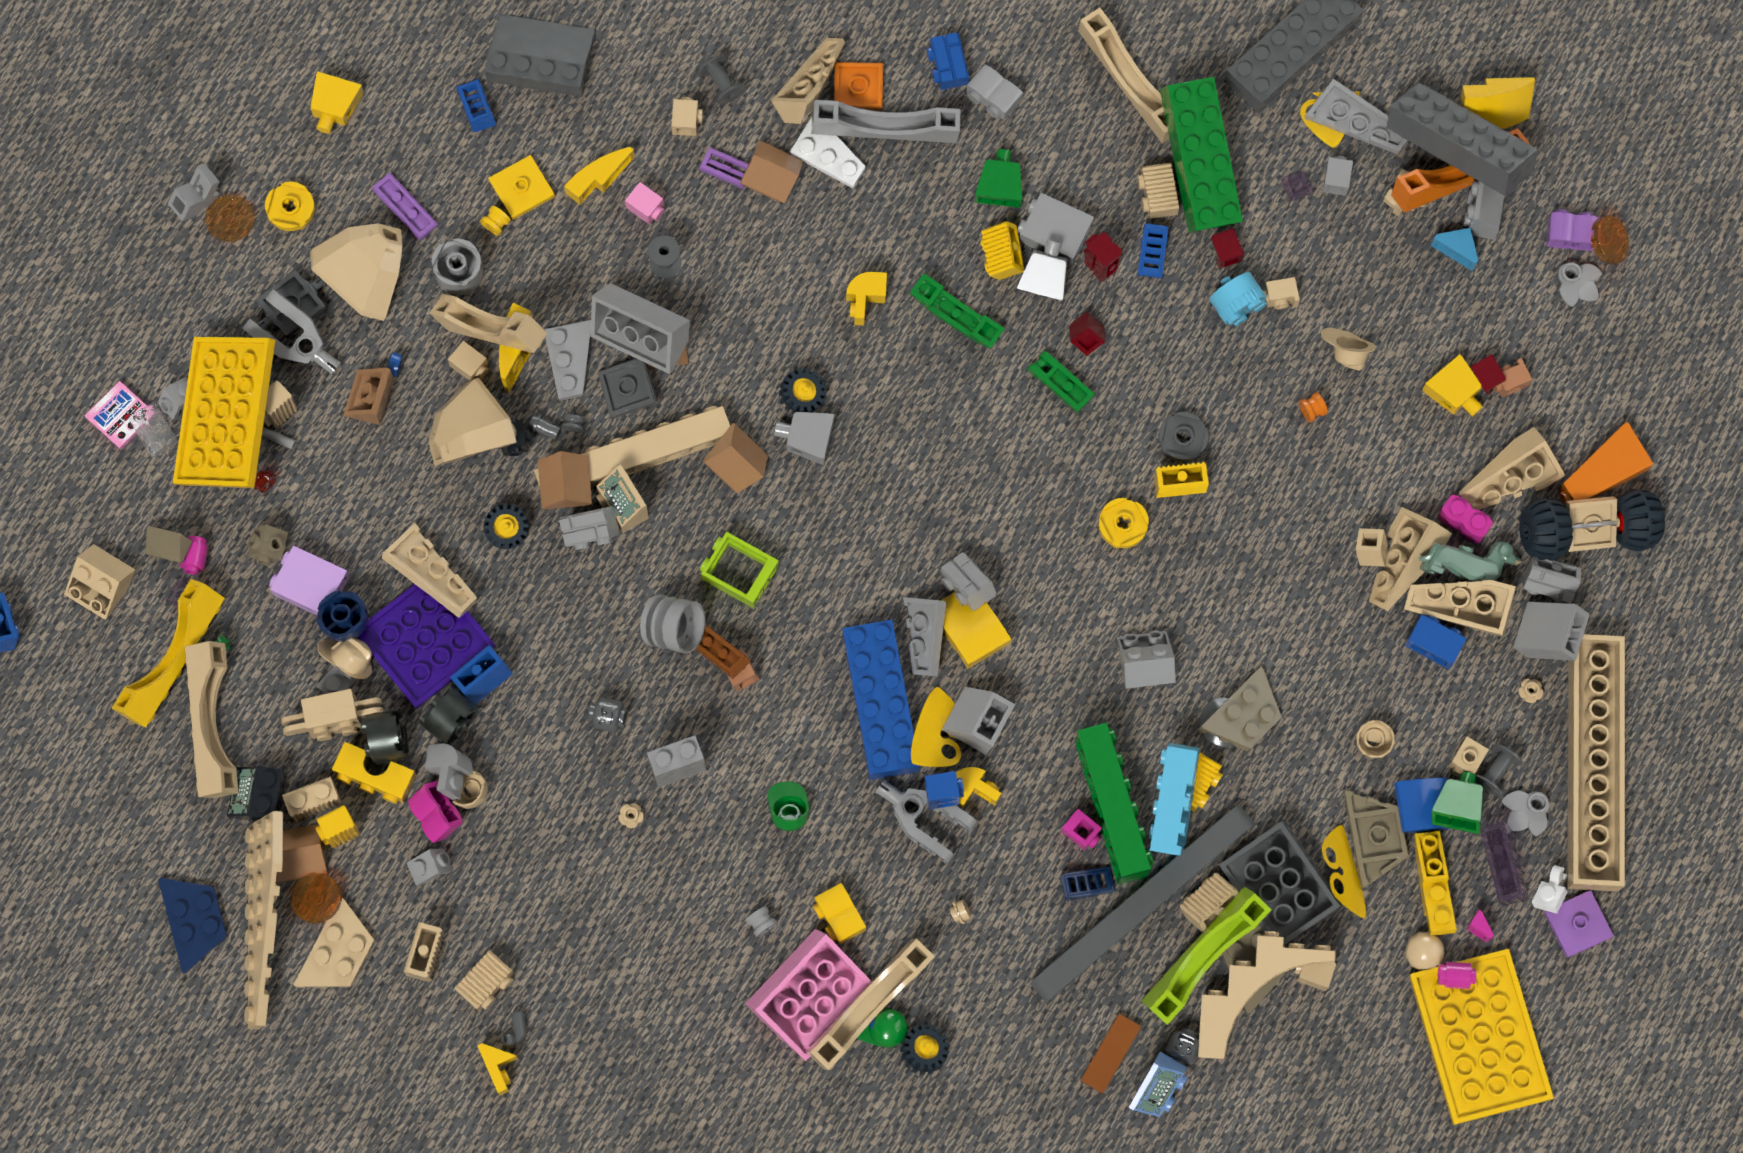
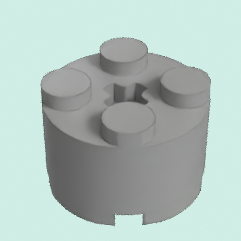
M458 238L452 239V241L440 244L433 253V272L438 285L444 291L454 295H466L479 286L483 278L484 268L481 256L471 242Z

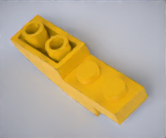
M1440 831L1414 834L1416 862L1424 916L1427 917L1430 935L1456 933L1457 928L1448 886L1449 876Z

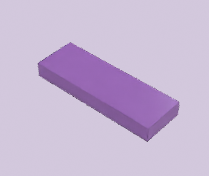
M391 173L387 174L372 187L375 194L419 241L438 227V223Z

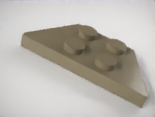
M1259 667L1198 730L1204 734L1208 732L1216 735L1220 741L1232 743L1239 749L1246 752L1249 751L1282 718L1264 669Z
M1345 791L1344 799L1361 889H1363L1409 857L1407 845L1401 828L1398 806L1389 803L1384 804L1376 799L1365 798L1353 794L1351 791Z
M1257 925L1255 929L1245 934L1221 954L1228 971L1230 965H1236V961H1250L1251 966L1256 967L1257 937L1263 936L1264 933L1260 925ZM1285 973L1276 976L1266 983L1249 999L1244 1006L1246 1015L1255 1009Z

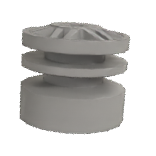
M660 594L650 598L644 607L640 630L641 637L648 646L669 649L680 653H691L697 648L704 634L705 612L702 605L696 601L676 599L675 597Z

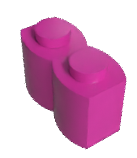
M1456 495L1450 496L1438 514V518L1444 525L1458 530L1467 541L1474 544H1479L1493 524L1488 515L1482 511L1472 509L1465 499Z
M438 781L425 784L408 800L412 813L421 821L425 835L433 843L446 839L462 824L461 815L456 807L450 803V799L437 791Z

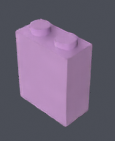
M293 546L290 552L287 551L281 561L283 566L279 573L273 575L269 586L274 596L317 615L319 603L325 596L334 591L342 592L350 575L347 570Z

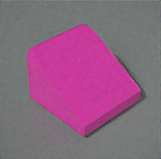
M1479 909L1466 928L1483 941L1489 942L1494 935L1482 911Z

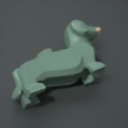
M1503 541L1494 543L1483 558L1472 554V548L1462 545L1455 548L1440 543H1435L1428 555L1419 557V560L1424 562L1420 566L1422 571L1434 574V572L1443 574L1444 569L1442 567H1445L1460 579L1473 582L1482 580L1494 581L1500 577L1504 563L1516 566L1522 560L1513 553V546Z

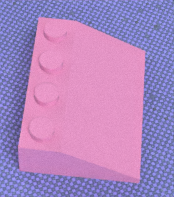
M814 929L745 1004L803 1060L807 1061L810 1056L806 1051L870 984L871 980L825 933Z

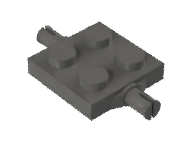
M294 270L256 299L266 315L257 325L266 330L273 324L288 339L302 327L265 299L272 289H275L314 319L326 310V306L318 298L316 292L326 283L320 277L309 283Z

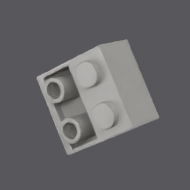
M1478 180L1473 181L1467 195L1466 204H1469L1468 211L1465 212L1463 226L1471 229L1472 236L1495 240L1499 232L1504 195Z
M1151 631L1145 634H1126L1125 636L1117 637L1122 678L1126 689L1176 683L1175 657L1167 631Z
M964 687L942 730L986 755L994 746L1015 704L994 692Z

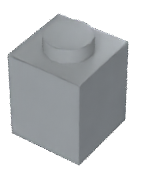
M1343 156L1329 157L1326 164L1322 192L1346 196L1350 185L1353 161L1347 160Z

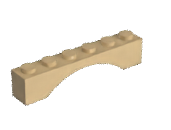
M1098 8L1080 20L1078 32L1163 144L1170 138L1161 94L1139 70L1124 47L1114 25L1102 9Z
M442 294L430 311V314L448 331L530 353H535L548 334L530 315L514 312L511 317L496 316L480 310L458 297Z
M207 641L185 646L198 797L219 798L238 794L236 767L228 759L222 748L216 726L217 694L222 678L227 670L225 643Z
M911 939L812 1044L806 1053L824 1070H830L878 1013L935 956L918 939Z

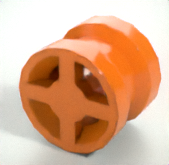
M1318 392L1312 394L1311 398L1307 400L1302 399L1298 402L1301 412L1309 423L1315 421V418L1319 415L1325 416L1328 414L1327 406Z

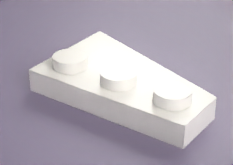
M811 117L791 149L790 154L853 189L865 171V165L837 136L811 134Z

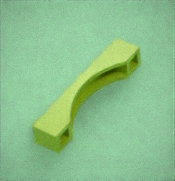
M1244 887L1141 1002L1168 1025L1185 1006L1194 987L1213 962L1233 943L1255 929L1272 909L1254 892Z

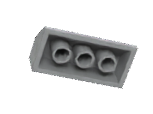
M611 283L592 295L590 337L668 374L673 372L689 341L690 320Z

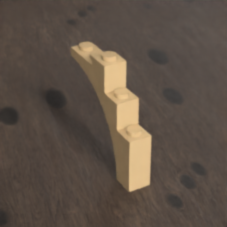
M1264 931L1263 936L1257 937L1256 967H1252L1250 961H1236V965H1230L1228 996H1223L1224 991L1208 990V995H1202L1198 1057L1226 1059L1228 1041L1235 1021L1245 1004L1262 986L1276 976L1296 967L1314 963H1335L1336 952L1330 951L1331 946L1315 945V950L1304 949L1305 944L1289 943V948H1284L1285 938L1279 937V932Z

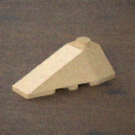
M826 38L771 100L784 123L801 124L808 119V115L813 109L814 100H819L844 46L845 41L843 38Z
M1401 507L1389 528L1387 537L1393 538L1390 550L1387 551L1384 571L1376 574L1369 602L1389 611L1410 586L1425 572L1420 570V566L1424 562H1421L1419 557L1428 555L1435 543L1446 545L1452 533L1436 522Z
M1493 580L1411 585L1404 610L1425 616L1430 615L1439 620L1505 637L1516 586Z

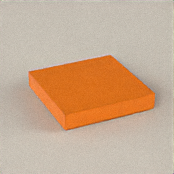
M836 62L834 101H839L859 109L882 111L883 63Z

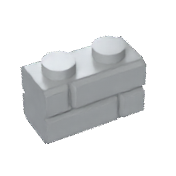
M613 506L573 514L559 519L565 546H575L576 550L590 547L589 542L597 541V545L611 543V537L620 534Z
M962 552L953 558V561H949L940 569L944 577L941 581L949 592L954 590L958 602L962 606L967 604L972 611L984 605V602L990 601L997 594L992 581L966 553Z
M1531 557L1524 573L1523 589L1533 595L1542 594L1549 596L1556 602L1565 601L1572 603L1581 582V568L1555 560H1540L1538 557Z

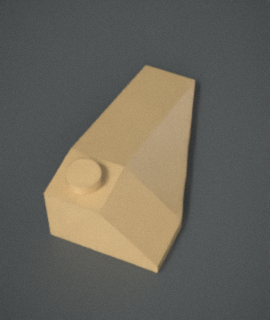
M1533 427L1506 446L1459 494L1471 505L1472 509L1479 510L1498 504L1501 497L1508 494H1513L1514 498L1522 496L1521 490L1535 487L1536 491L1545 489L1564 477L1565 474L1545 439Z

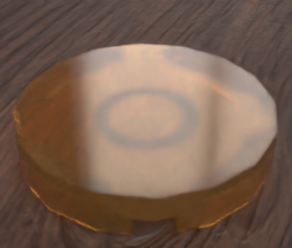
M227 194L220 196L206 210L205 222L207 229L214 238L222 242L232 243L239 241L247 236L254 226L255 217L251 205L238 195Z
M1607 215L1596 219L1591 229L1594 230V236H1591V244L1595 254L1602 262H1607L1609 265L1624 261L1629 249V240L1625 227L1615 216Z
M312 873L301 878L293 887L291 893L293 894L291 907L294 913L304 922L311 924L324 923L331 919L339 910L342 902V892L338 883L329 875L323 873Z

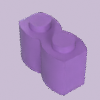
M1563 209L1551 212L1547 222L1546 246L1595 251L1599 245L1600 218L1589 212H1582L1579 215L1571 214Z

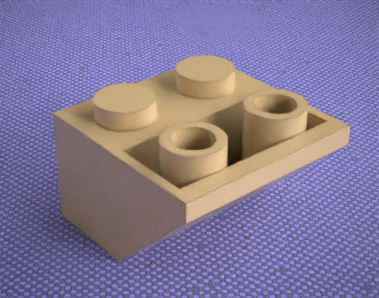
M93 544L77 556L64 595L106 620L129 588L135 569Z

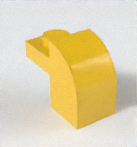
M865 272L857 275L849 283L846 291V301H856V303L851 302L850 317H855L854 325H864L866 302L885 303L887 273Z
M967 767L956 772V777H962L964 797L960 798L959 805H957L962 809L973 793L994 806L1000 800L1002 793L998 791L1000 788L988 780L986 782L982 781L986 772L983 769Z

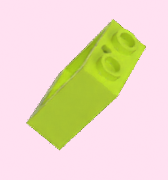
M726 532L723 538L719 536L712 548L714 553L711 558H706L700 567L702 580L746 605L755 608L777 571L779 560ZM729 546L764 565L747 594L712 575Z

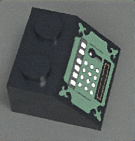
M261 766L237 767L238 794L231 795L227 817L257 821L272 811L280 812L282 795L284 794L287 779L284 770Z

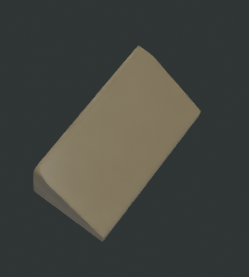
M148 526L146 531V554L182 564L192 541L180 533Z

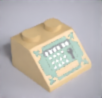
M621 464L596 486L598 495L595 497L602 508L614 507L616 522L622 533L649 519L645 502Z

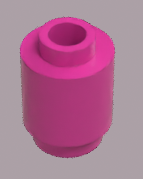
M188 536L187 538L192 541V544L183 563H180L179 566L184 569V573L198 575L199 571H204L208 552L207 540L198 536Z
M1445 962V964H1439L1438 985H1444V988L1470 989L1471 984L1476 983V969L1471 968V963Z

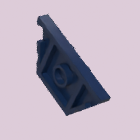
M160 878L158 881L183 974H186L201 959H204L213 948L228 937L215 888L211 886Z

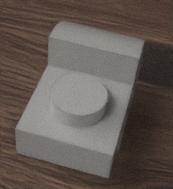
M205 164L198 166L190 183L174 189L168 205L182 222L195 217L219 196V193L216 191L219 180Z
M449 744L429 745L425 769L439 777L437 791L451 800L460 799L464 775L473 773L471 760Z

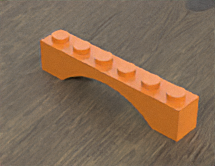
M1518 128L1508 132L1531 145ZM1452 165L1436 170L1415 169L1397 177L1391 196L1405 213L1469 187L1473 181L1477 180Z

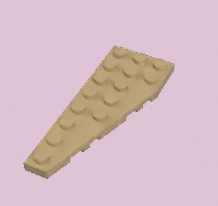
M272 811L250 824L245 833L246 843H249V853H247L245 858V866L248 869V879L245 883V892L248 894V904L245 907V918L248 919V929L245 932V944L248 945L245 970L248 971V981H246L244 989L245 996H248V1006L245 1008L244 1013L245 1022H248V1029H260L266 1026L269 994L268 990L264 989L269 977H271L272 968L268 967L267 960L268 954H273L276 932L277 910L273 908V903L276 902L277 896L280 893V886L276 884L277 872H282L283 812Z

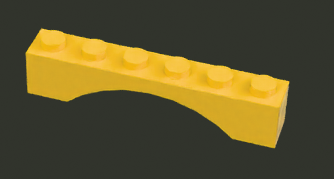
M190 579L178 599L177 627L166 654L159 664L146 676L135 683L125 686L111 709L131 722L146 728L148 723L154 719L155 712L161 702L168 696L173 682L182 672V668L186 663L185 646L197 644L200 638L205 635L209 623L214 615L220 611L221 604L225 598L206 584Z

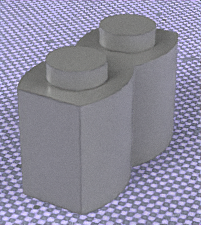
M984 65L967 85L968 98L975 104L981 103L986 106L987 112L996 119L1000 117L1005 120L1023 99V92L1017 86L1004 79L988 65Z

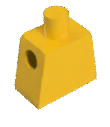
M317 72L311 101L313 116L320 118L316 129L322 133L330 134L334 123L346 126L364 94L362 85Z
M1460 354L1427 381L1422 389L1424 393L1453 415L1463 407L1473 417L1483 408L1475 398L1482 386Z

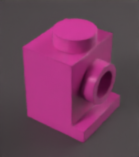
M1079 809L1061 829L1063 835L1067 836L1084 851L1088 846L1093 849L1102 838L1098 835L1102 828ZM1085 829L1088 835L1081 837L1078 835V831Z

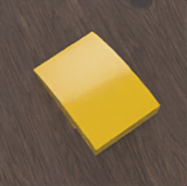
M1486 78L1485 85H1463L1460 105L1501 129L1511 127L1529 118L1535 78Z
M515 303L512 304L507 314V317H511L514 312H519L532 317L530 310ZM500 345L499 368L505 392L510 393L531 353Z
M956 592L940 600L946 601L943 633L953 649L957 651L967 669L1010 645L1011 638L987 602H984V605L977 610L972 611L967 604L962 606L955 597Z

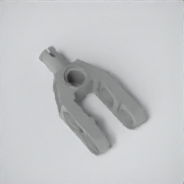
M272 289L265 299L304 329L303 334L296 339L294 345L290 348L271 335L272 333L261 328L251 318L243 326V329L254 338L274 339V354L278 357L307 364L310 361H315L332 375L335 368L330 364L337 368L341 362L323 350L324 341L313 318L278 291ZM302 339H309L312 342L313 349L311 352L306 353L300 349Z
M884 779L875 793L894 805L893 813L906 837L916 844L919 842L920 847L934 856L937 854L944 859L942 862L949 864L956 853H952L941 845L936 837L931 838L915 824L923 809L928 806L926 791L908 788L907 791L901 792ZM908 802H913L918 806V811L908 813L904 805ZM957 806L933 809L937 813L939 811L942 812L941 815L955 825L960 824L967 833H970L977 824V821Z

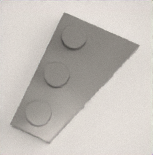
M591 320L545 329L548 333L545 338L559 401L584 395Z
M903 597L904 606H908L909 612L906 624L907 628L911 629L912 641L909 644L912 673L938 677L946 601Z

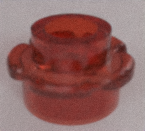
M259 471L256 474L254 489L259 490L261 493L269 490L276 483V479L272 476L273 472ZM267 482L269 483V488L264 486Z

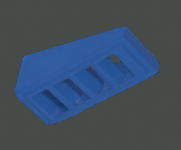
M479 79L456 87L473 133L496 125ZM478 89V93L465 97V93ZM480 98L482 99L481 101H478V102H475V103H473V104L468 105V102H471V101H474V100H477V99H480ZM485 107L484 110L471 114V111Z
M1144 224L1138 275L1162 278L1169 227ZM1148 235L1162 236V238L1148 237ZM1147 244L1161 245V248L1146 246ZM1145 254L1160 255V257H1145ZM1144 263L1158 265V269L1144 267Z

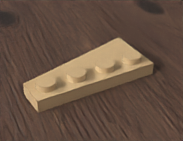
M414 523L383 552L382 559L460 618L475 604L477 597L459 575L451 571L448 567L449 563L444 557H440L433 549L434 545L428 538L425 539L419 532L420 528Z

